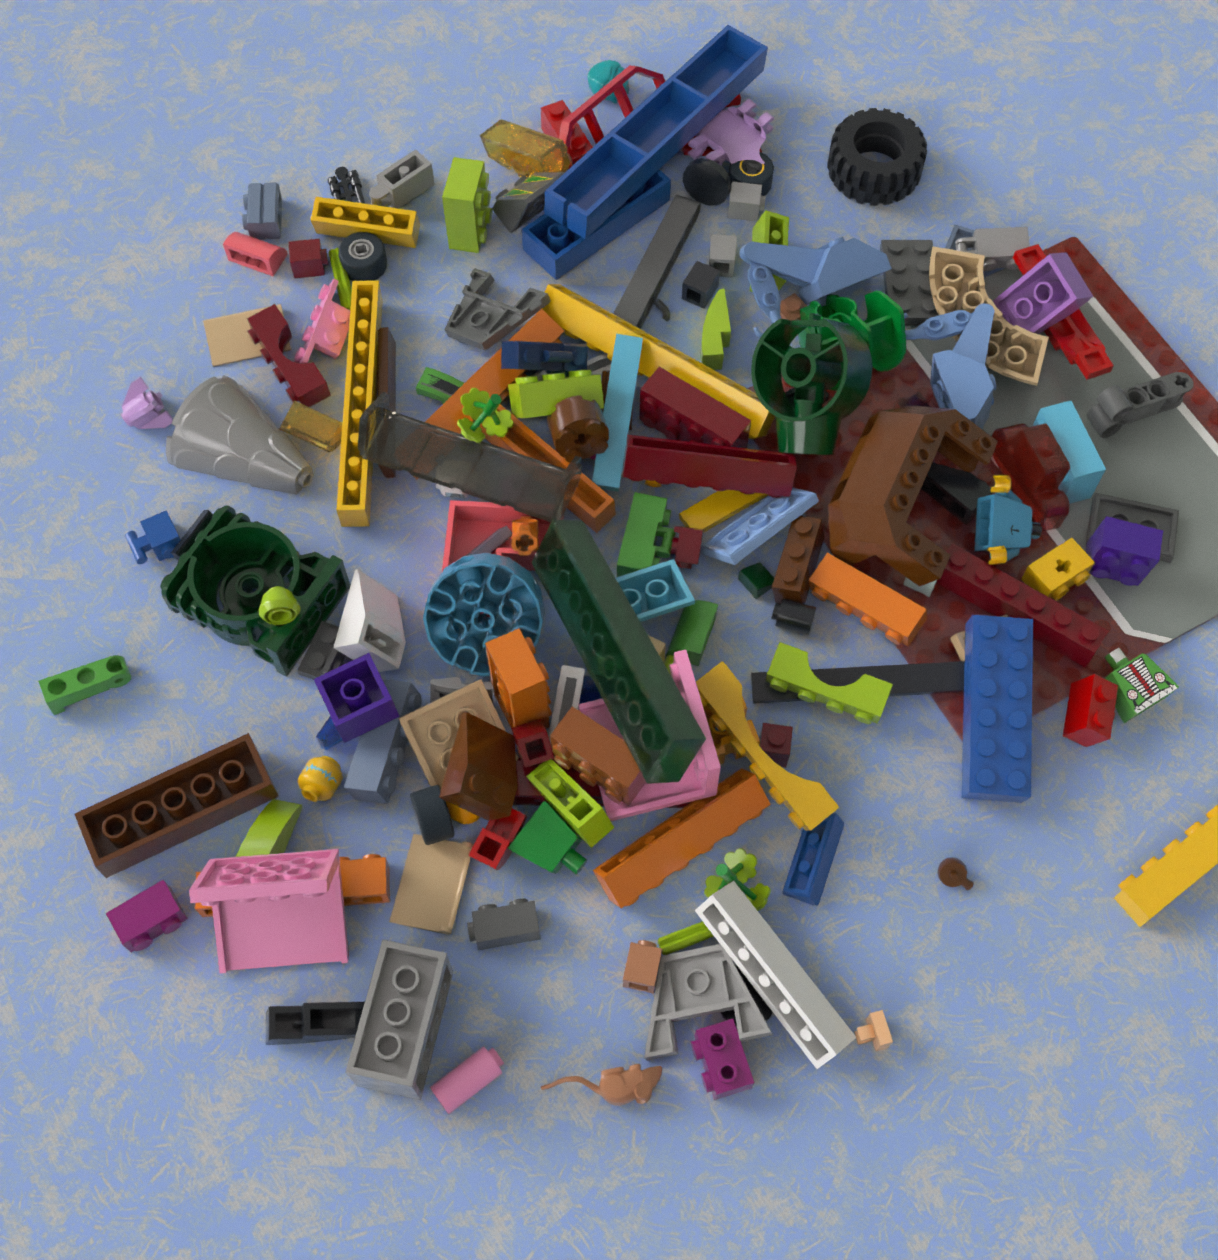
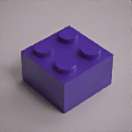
M1106 516L1086 543L1085 552L1095 562L1089 573L1096 578H1108L1120 581L1124 585L1139 586L1160 561L1163 530Z
M370 653L313 679L344 743L400 717Z

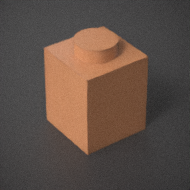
M646 940L630 943L623 976V987L654 994L662 949L657 948V944Z

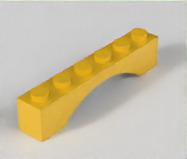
M723 661L696 681L703 707L707 706L713 714L710 717L711 721L721 732L727 731L732 738L730 744L740 756L746 755L752 763L749 766L752 773L760 781L763 778L771 787L768 790L769 794L779 805L785 804L791 812L788 814L789 819L799 830L803 827L804 830L811 831L839 808L821 783L803 779L786 771L761 749L752 735L745 718L742 702V684Z

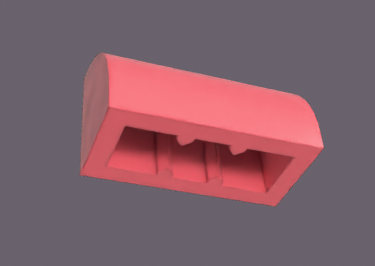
M240 232L231 233L223 243L229 261L270 276L275 275L288 255L286 249Z

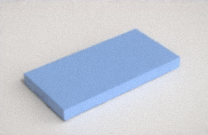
M793 487L790 497L782 496L775 498L768 495L701 545V550L706 556L735 565L818 503L816 493Z

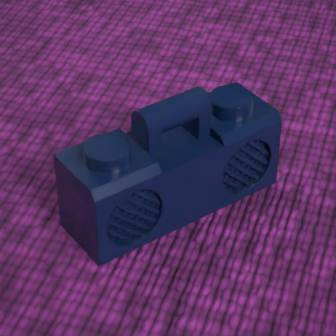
M502 341L501 369L587 370L588 346L586 344Z

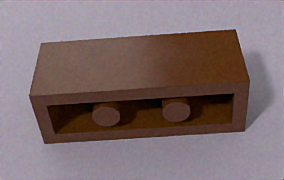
M799 516L791 522L772 585L776 603L781 604L784 598L805 604L810 589L808 580L815 571L824 541L821 519Z

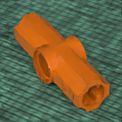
M521 516L520 519L512 521V548L520 556L530 555L532 551L539 549L538 520L532 519L531 516Z

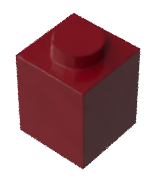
M320 238L288 242L289 260L294 279L325 275L324 265L329 264L327 249H322Z
M540 719L511 728L519 757L525 768L554 759L547 730Z
M763 723L759 736V746L776 764L786 768L790 757L793 727Z

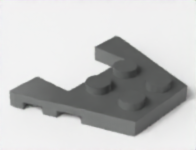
M474 268L470 274L472 278L470 284L465 285L462 291L464 297L460 304H456L444 330L448 337L486 351L536 314L541 308L548 305L551 300L547 293L533 288H529L514 307L484 297L482 295L495 280L490 273Z

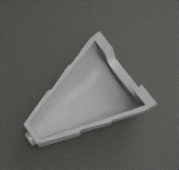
M223 375L221 379L216 377L209 378L196 387L184 400L171 423L175 426L172 437L167 436L166 457L168 463L179 469L214 475L221 479L249 483L252 487L296 495L302 488L307 487L311 483L314 476L312 467L290 438L278 429L266 411L258 406L246 389L228 376Z

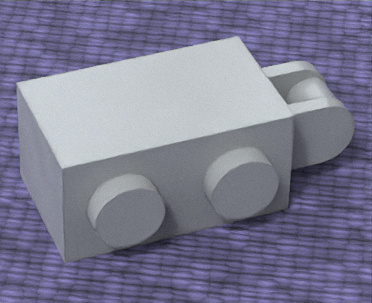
M415 149L376 175L378 185L369 191L371 205L385 207L390 205L392 208L399 209L434 186L432 164Z
M1028 227L975 229L972 237L960 238L955 241L956 250L985 255L983 271H991L996 268L1017 270L1019 268L1013 260V255L1017 250L1030 247Z

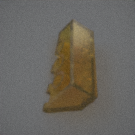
M500 119L479 135L488 157L508 170L513 168L519 177L526 175L528 178L537 172L565 173L569 169L568 149L561 139Z

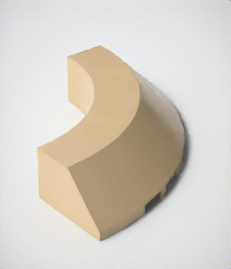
M933 246L930 257L929 281L931 295L938 315L957 310L973 313L976 307L983 303L993 306L995 312L985 366L1003 376L1037 386L1049 337L1030 332L1018 325L1013 326L1003 318L1002 312L996 307L992 299H989L985 290L983 275L985 255ZM958 334V335H955V336H952V337H953V338L955 339V341L957 342L958 339L960 338L961 334Z

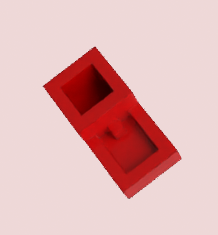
M512 808L510 816L489 820L486 828H482L468 856L495 870L502 868L512 853L508 847L520 833L528 818L527 815Z

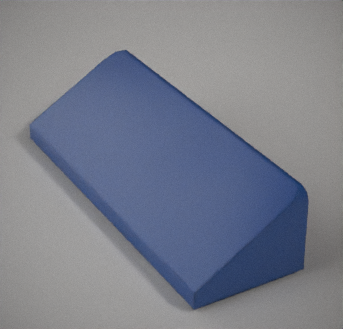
M832 813L811 831H806L803 828L782 891L783 895L811 905H819L844 827V822L837 813Z

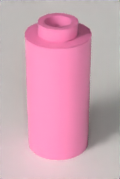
M483 1046L430 1086V1089L446 1112L450 1114L502 1074L500 1066L504 1062L493 1047L487 1051Z

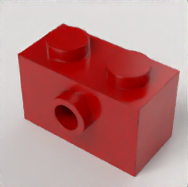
M1096 674L1071 683L1063 737L1084 747L1111 739L1118 685Z

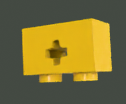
M1071 537L1028 565L1021 579L1026 585L1057 601L1069 591V587L1074 584L1080 586L1090 578L1091 574L1089 572L1095 562Z

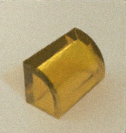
M296 401L291 405L279 430L326 452H332L341 444L342 423Z

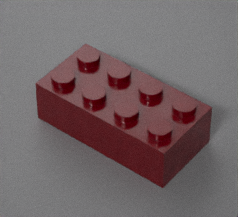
M660 366L641 387L639 419L647 427L655 428L663 433L667 439L747 448L751 426L750 419Z

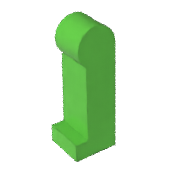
M114 655L44 678L38 682L46 704L53 715L64 712L65 706L110 690V688L126 685L131 680V674L125 658Z

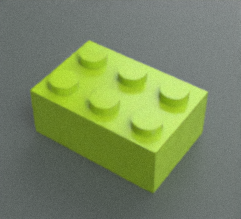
M453 157L442 195L449 249L479 253L481 243H486V225L492 221L493 210L489 208L491 191L487 190L489 173L485 172L484 161Z
M591 370L569 371V377H565L564 373L542 375V380H538L537 376L515 378L516 383L508 384L511 413L516 418L552 415L556 410L555 405L558 402L577 395L582 396L583 400L592 401L594 399L600 408H604L601 375L592 374Z

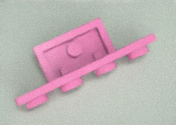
M333 279L329 285L324 284L318 295V298L321 299L320 305H316L311 313L310 319L313 320V323L306 328L302 336V340L305 343L303 348L299 347L296 352L294 362L308 363L313 348L334 359L340 355L349 331L350 310L332 301L339 282L338 280Z

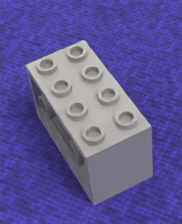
M382 939L346 1068V1074L356 1086L421 1100L453 976V969L447 953Z

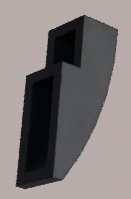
M365 1002L303 1003L302 1006H269L266 1011V1045L312 1043L355 1038Z

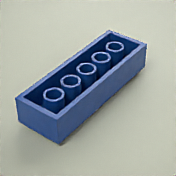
M658 170L586 239L568 229L567 222L562 225L546 214H543L521 229L523 250L557 280L670 201L671 179L661 170Z
M972 615L965 624L961 798L1023 803L1031 798L1033 619Z

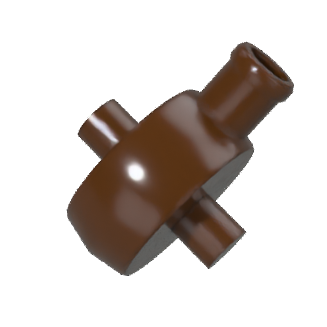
M950 857L944 859L939 864L937 874L939 880L948 887L962 885L966 890H970L973 887V881L967 878V867L961 860Z

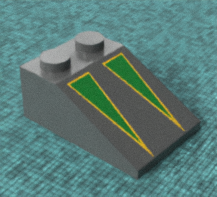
M537 172L528 178L525 175L514 184L515 187L510 191L504 189L495 197L496 202L492 210L510 233L544 210L545 190L559 179L564 172Z

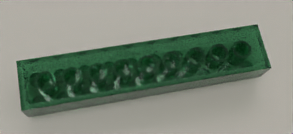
M552 519L531 563L647 784L679 782L702 747L706 737L584 522L580 520Z

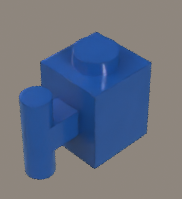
M167 510L140 521L146 535L138 538L135 531H129L125 534L137 564L147 562L148 558L145 552L153 549L159 561L173 558L174 556L171 552L181 540Z

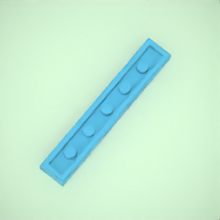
M616 334L603 411L609 429L608 448L604 453L596 454L592 481L604 490L619 492L626 439L629 431L643 338Z

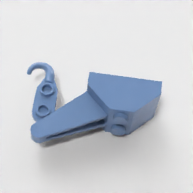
M840 237L818 249L754 241L748 242L740 249L741 259L750 265L747 278L759 308L771 319L772 324L781 318V296L773 275L800 286L798 292L801 300L805 304H809L811 301L819 300L829 294H834L892 269L885 253L856 238L844 241V238ZM754 327L753 330L756 336L761 338L763 332L758 327Z
M986 303L978 305L973 313L957 310L931 317L917 328L905 330L906 340H940L961 334L952 351L946 350L933 354L930 385L939 408L956 409L981 429L989 418L991 405L994 404L993 391L996 390L995 378L993 374H988L985 366L995 312L993 306ZM904 313V319H905V318L908 317V314H907V313Z

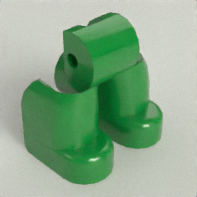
M876 290L864 295L867 308V319L865 321L858 317L856 302L847 297H840L838 294L827 295L825 306L821 307V304L814 300L810 302L809 306L800 309L801 320H809V314L814 313L821 315V320L825 318L848 323L857 329L869 347L872 367L877 371L884 372L895 368L906 354L903 309L882 291ZM807 327V329L798 334L801 348L806 347V334H822L821 351L838 342L837 337L829 327ZM844 361L841 362L842 373L840 380L838 381L836 386H834L830 390L837 391L840 386L843 376Z

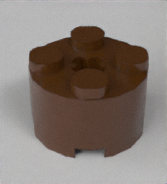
M577 395L568 397L555 405L556 410L552 413L551 417H547V423L554 446L560 456L565 457L569 463H577L581 459L590 458L595 454H601L608 448L609 429L596 400H583L582 396Z

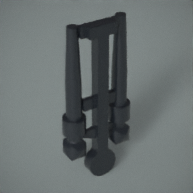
M338 167L335 170L336 177L328 178L331 195L334 199L341 200L346 198L350 202H353L351 196L356 195L358 203L365 204L358 172L352 170L348 173L346 167ZM349 184L352 186V191L349 190ZM340 187L344 188L345 193L341 194Z

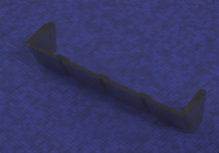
M383 392L360 417L358 451H360L363 459L398 471H408L413 476L451 489H461L465 494L501 506H511L515 511L550 523H555L558 519L562 518L580 481L582 464L581 457L575 456L568 467L564 469L483 441L481 443L469 441L462 434L390 411V394Z

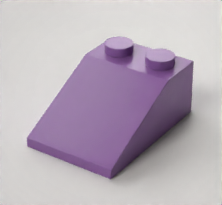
M1066 252L1052 253L1046 256L994 299L993 302L1002 312L1003 318L1013 326L1018 325L1030 332L1039 334L1074 313L1093 298V295Z

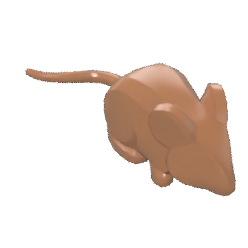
M634 1064L629 1066V1070H624L623 1067L602 1070L599 1086L580 1076H567L541 1086V1090L549 1089L565 1082H579L601 1095L611 1105L621 1106L634 1100L639 1104H644L650 1100L652 1090L660 1081L662 1067L654 1066L641 1070L640 1064Z

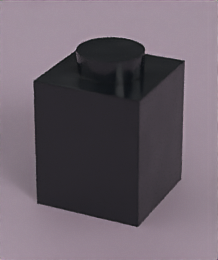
M696 261L683 281L681 299L705 309L719 286L720 270L715 269L711 265Z

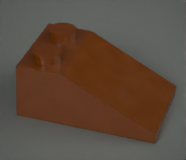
M463 712L439 798L488 821L508 817L511 814L517 791L514 737L512 734L468 712Z

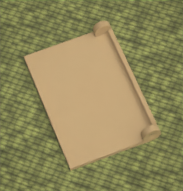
M276 305L281 314L283 315L282 305ZM268 307L203 320L213 367L262 357L260 353L261 345L259 343L254 345L247 333L251 329L247 318ZM290 341L287 343L284 352L291 350Z
M413 834L389 922L450 935L471 859L468 855L474 844L466 841L458 843L443 840L426 845L422 835Z

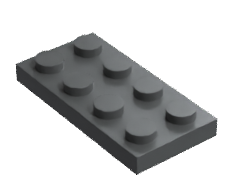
M881 240L880 251L887 255L892 268L883 273L885 294L903 309L904 313L908 314V317L904 319L905 325H921L927 319L939 316L933 302L929 281L930 257L933 247L932 240Z

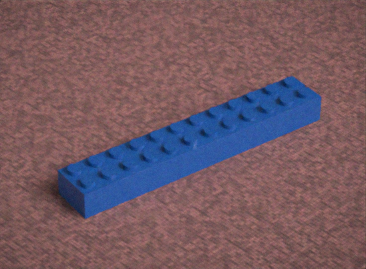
M727 25L545 190L544 214L562 225L567 222L568 229L586 239L764 71L768 47Z

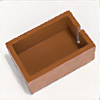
M573 706L550 735L553 755L555 756L554 760L567 770L571 767L579 772V777L588 785L594 787L597 784L606 790L605 795L617 804H620L622 801L629 806L650 778V757Z

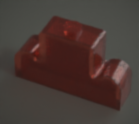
M1020 423L997 428L991 436L998 441L992 456L1002 475L1010 476L1011 491L1022 500V504L1031 507L1032 522L1040 523L1042 532L1059 528L1069 513L1070 505L1067 495L1064 491L1059 490L1058 487L1070 470V463L1049 426L1045 423L1028 427L1026 424Z

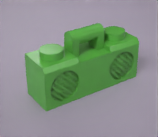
M634 492L618 557L617 577L659 564L660 558H656V556L663 558L671 556L673 537H675L676 532L672 528L663 527L669 526L671 510L667 509L668 498ZM657 536L663 537L661 546L655 545Z

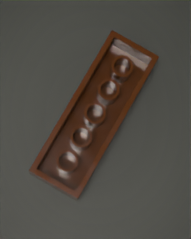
M247 733L85 808L74 815L95 867L105 878H108L275 799L279 795L250 734Z

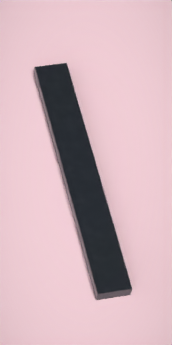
M965 661L811 669L820 681L831 686L850 685L856 682L863 674L870 675L893 684L889 696L964 692ZM767 672L751 673L753 704L804 701L795 692L790 690L780 692L770 687V683L766 682Z

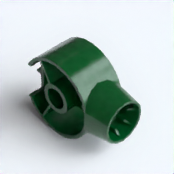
M810 313L809 320L778 319L767 328L759 339L752 358V383L762 405L771 414L776 416L778 452L834 455L841 420L849 416L861 404L868 392L872 379V358L869 347L863 336L852 325L825 318L821 320V315ZM807 327H829L838 339V342L821 351L822 334H806L805 348H792L790 346L795 337L807 329ZM844 361L840 386L832 400L823 408L826 390L836 386L840 380L842 373L841 362ZM782 376L786 383L795 387V408L791 405L784 392Z

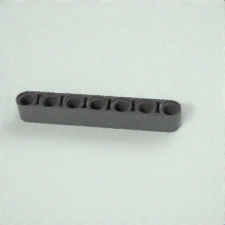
M675 195L615 309L614 315L640 329L642 328L654 305L653 302L657 299L697 221L701 202Z

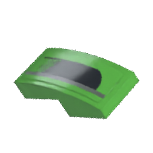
M426 367L416 386V392L419 395L442 401L443 405L464 382L443 372Z

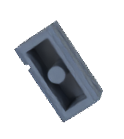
M276 182L264 183V185L261 183H250L248 185V194L243 195L244 208L247 210V214L242 215L244 230H248L251 237L259 240H264L265 238L280 239L282 195L279 184Z

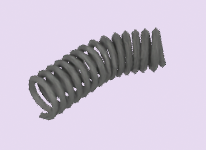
M656 299L657 301H654L653 304L661 310L662 318L669 321L670 311L660 299Z

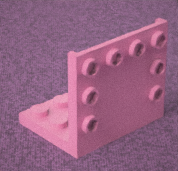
M687 650L674 652L673 664L669 665L671 676H669L668 683L578 704L580 712L650 757V778L629 806L622 801L620 804L615 803L605 795L606 790L599 786L604 808L610 821L717 794L721 767Z
M339 849L209 859L189 889L190 903L201 902L203 906H212L219 973H226L229 970L339 961L343 964L349 961Z

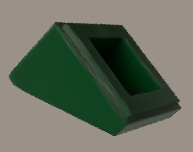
M759 562L741 569L738 580L757 599L772 589L774 577Z

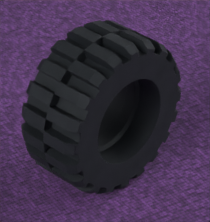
M870 108L866 112L864 110L857 111L854 116L851 114L838 124L832 136L827 168L834 186L839 191H844V196L849 199L854 198L860 204L864 202L870 203V206H877L878 203L890 205L894 200L898 202L915 190L921 179L926 160L927 142L919 126L915 127V122L910 118H904V114L890 112L891 109L884 108L882 111L877 110V108ZM878 152L889 156L893 161L875 162L863 157L861 153Z

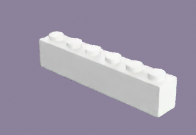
M734 881L712 894L695 910L816 1069L835 1057L856 1038Z

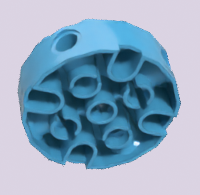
M480 553L463 556L444 568L428 594L423 621L427 639L442 660L451 666L455 665L462 670L470 671L469 674L490 676L485 643L520 628L524 638L530 637L535 647L539 642L545 606L541 588L527 569L509 557L491 553Z

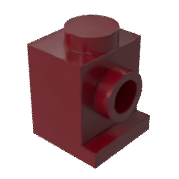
M677 525L674 527V532L679 533V538L673 537L671 554L676 555L675 563L678 567L692 569V564L698 565L703 529Z

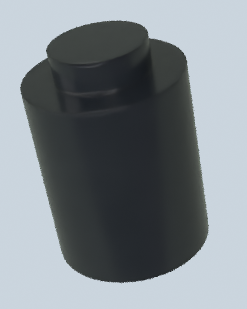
M783 598L781 604L775 603L771 619L777 620L775 625L777 627L809 635L816 607Z

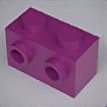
M730 1019L697 1029L694 1035L695 1040L691 1041V1047L696 1061L702 1060L705 1072L701 1073V1078L706 1093L712 1092L714 1100L752 1089L754 1080L734 1020Z

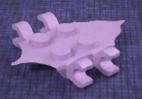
M751 99L746 100L738 108L730 107L722 110L695 135V138L689 141L688 145L693 149L688 152V155L694 160L700 158L709 146L714 151L708 153L705 159L713 160L720 165L725 160L731 164L741 160H755L764 164L765 162L759 155V150L762 143L766 140V135L773 130V126L769 123L774 120V117L766 112L759 119L754 120L756 113L752 109L757 104Z

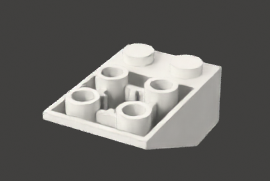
M356 569L333 648L352 660L370 653L378 672L399 669L406 640L398 596L359 569Z

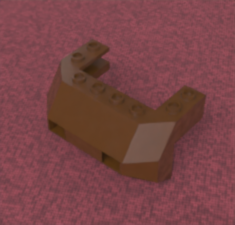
M906 406L882 410L870 416L828 505L830 549L834 556L851 566L876 555L919 587L941 579L950 554L906 523L937 451L960 469L970 473L975 470L978 461L984 465L989 464L998 441L956 409Z

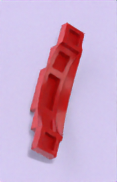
M1039 244L1015 251L1013 260L1022 275H1025L1043 260L1046 255ZM1080 308L1044 330L1056 351L1061 349L1070 365L1077 364L1086 380L1112 371L1114 365L1105 352V346L1091 328Z

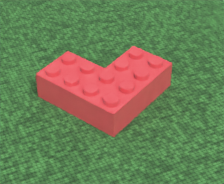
M450 500L442 571L445 567L466 556L498 529L508 526L512 532L513 520L520 519L521 516H531L532 519L538 520V550L532 551L530 555L520 556L512 548L511 536L491 554L509 557L530 571L560 572L564 530L563 506Z

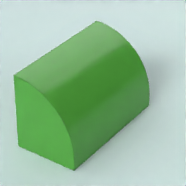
M695 600V604L684 607L666 656H674V652L687 650L690 664L699 666L717 617L718 604Z

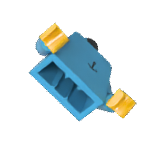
M994 475L995 486L991 487L990 491L995 494L980 497L977 500L975 552L990 551L991 561H989V565L1003 564L1018 556L1020 549L1029 547L1031 539H1038L1042 534L1041 524L1032 522L1031 507L1022 504V500L1010 490L1011 478L1008 475Z

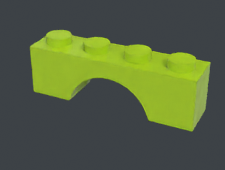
M782 642L778 644L766 676V682H769L770 687L777 691L786 692L790 690L797 693L798 697L806 702L814 703L816 700L826 704V708L830 711L840 714L845 711L855 715L854 718L857 721L865 724L878 723L893 686L891 683L867 674H863L856 682L850 685H828L820 681L813 674L808 662V652Z

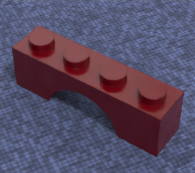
M275 304L247 318L251 328L247 331L254 345L258 343L261 345L260 353L267 364L272 363L275 369L272 371L280 384L285 382L288 388L285 391L293 404L298 402L304 411L331 396L327 382L314 362L296 363L284 356L285 347L292 339V334L287 321Z

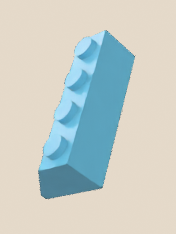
M674 559L565 594L568 617L577 637L584 641L695 604V599Z

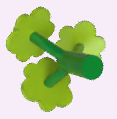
M472 388L469 393L461 396L460 401L464 406L462 409L463 414L470 415L473 420H476L471 422L468 418H463L457 421V425L461 428V434L467 440L481 443L484 440L485 435L481 432V423L486 429L488 436L504 437L507 435L508 429L513 427L514 422L511 419L510 411L501 410L498 412L496 410L502 401L498 394H493L490 397L488 392Z
M738 848L735 852H728L724 857L726 864L721 863L716 867V873L719 877L710 875L706 878L704 895L709 898L712 894L734 881L757 911L763 909L767 904L771 888L767 885L764 886L762 883H758L755 888L750 889L744 885L749 878H754L757 874L754 868L758 862L756 856L751 853L746 854L743 848Z

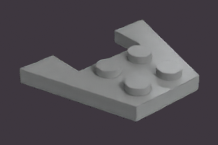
M721 944L661 956L644 1055L647 1061L678 1055L674 1022L734 1010L738 1035L741 1041L773 1035L734 961Z

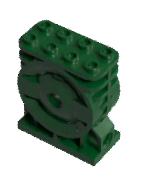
M225 505L214 512L211 522L204 530L197 534L194 544L187 552L180 556L177 566L170 574L163 578L160 588L162 590V597L171 611L175 613L181 612L184 618L189 621L196 620L197 624L203 628L208 626L217 636L227 642L241 646H251L255 656L274 665L278 673L287 677L311 644L321 622L328 620L350 589V582L342 559L334 555L329 559L317 552L300 555L290 539L281 531L258 521L251 522L246 514H236L234 508ZM293 567L294 569L287 575L290 582L288 590L292 592L298 601L300 612L289 623L282 625L269 624L259 616L258 610L262 597L272 587L281 586L286 589L283 578ZM219 587L220 600L224 607V609L221 612L217 604V594ZM257 588L255 592L248 593L251 589Z

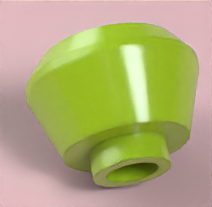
M276 586L264 593L258 612L259 616L267 623L282 625L293 621L300 612V605L290 590Z

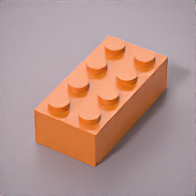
M519 628L486 642L485 646L493 694L510 728L539 719L546 729L550 728L549 716L552 715L549 707L551 700L548 695L550 688L547 683L549 675L542 662L537 664L534 657L536 650L530 637L524 638Z

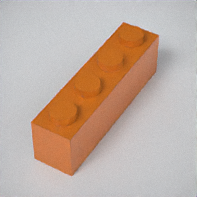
M828 552L808 580L812 590L811 593L816 598L824 602L826 600L836 604L835 607L847 616L855 615L860 618V622L871 630L877 628L886 633L885 637L897 645L903 643L909 646L927 620L926 608Z

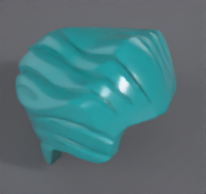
M605 60L595 64L590 69L587 78L589 88L593 94L597 93L624 70L621 64L616 61ZM627 80L623 83L626 93L629 94V81ZM614 92L604 99L615 104L618 103Z

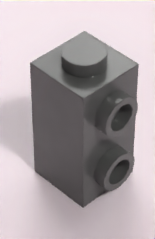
M516 899L509 902V905L497 907L496 904L480 906L478 911H472L473 922L467 923L470 942L476 941L478 951L541 940L535 901L528 902V899Z

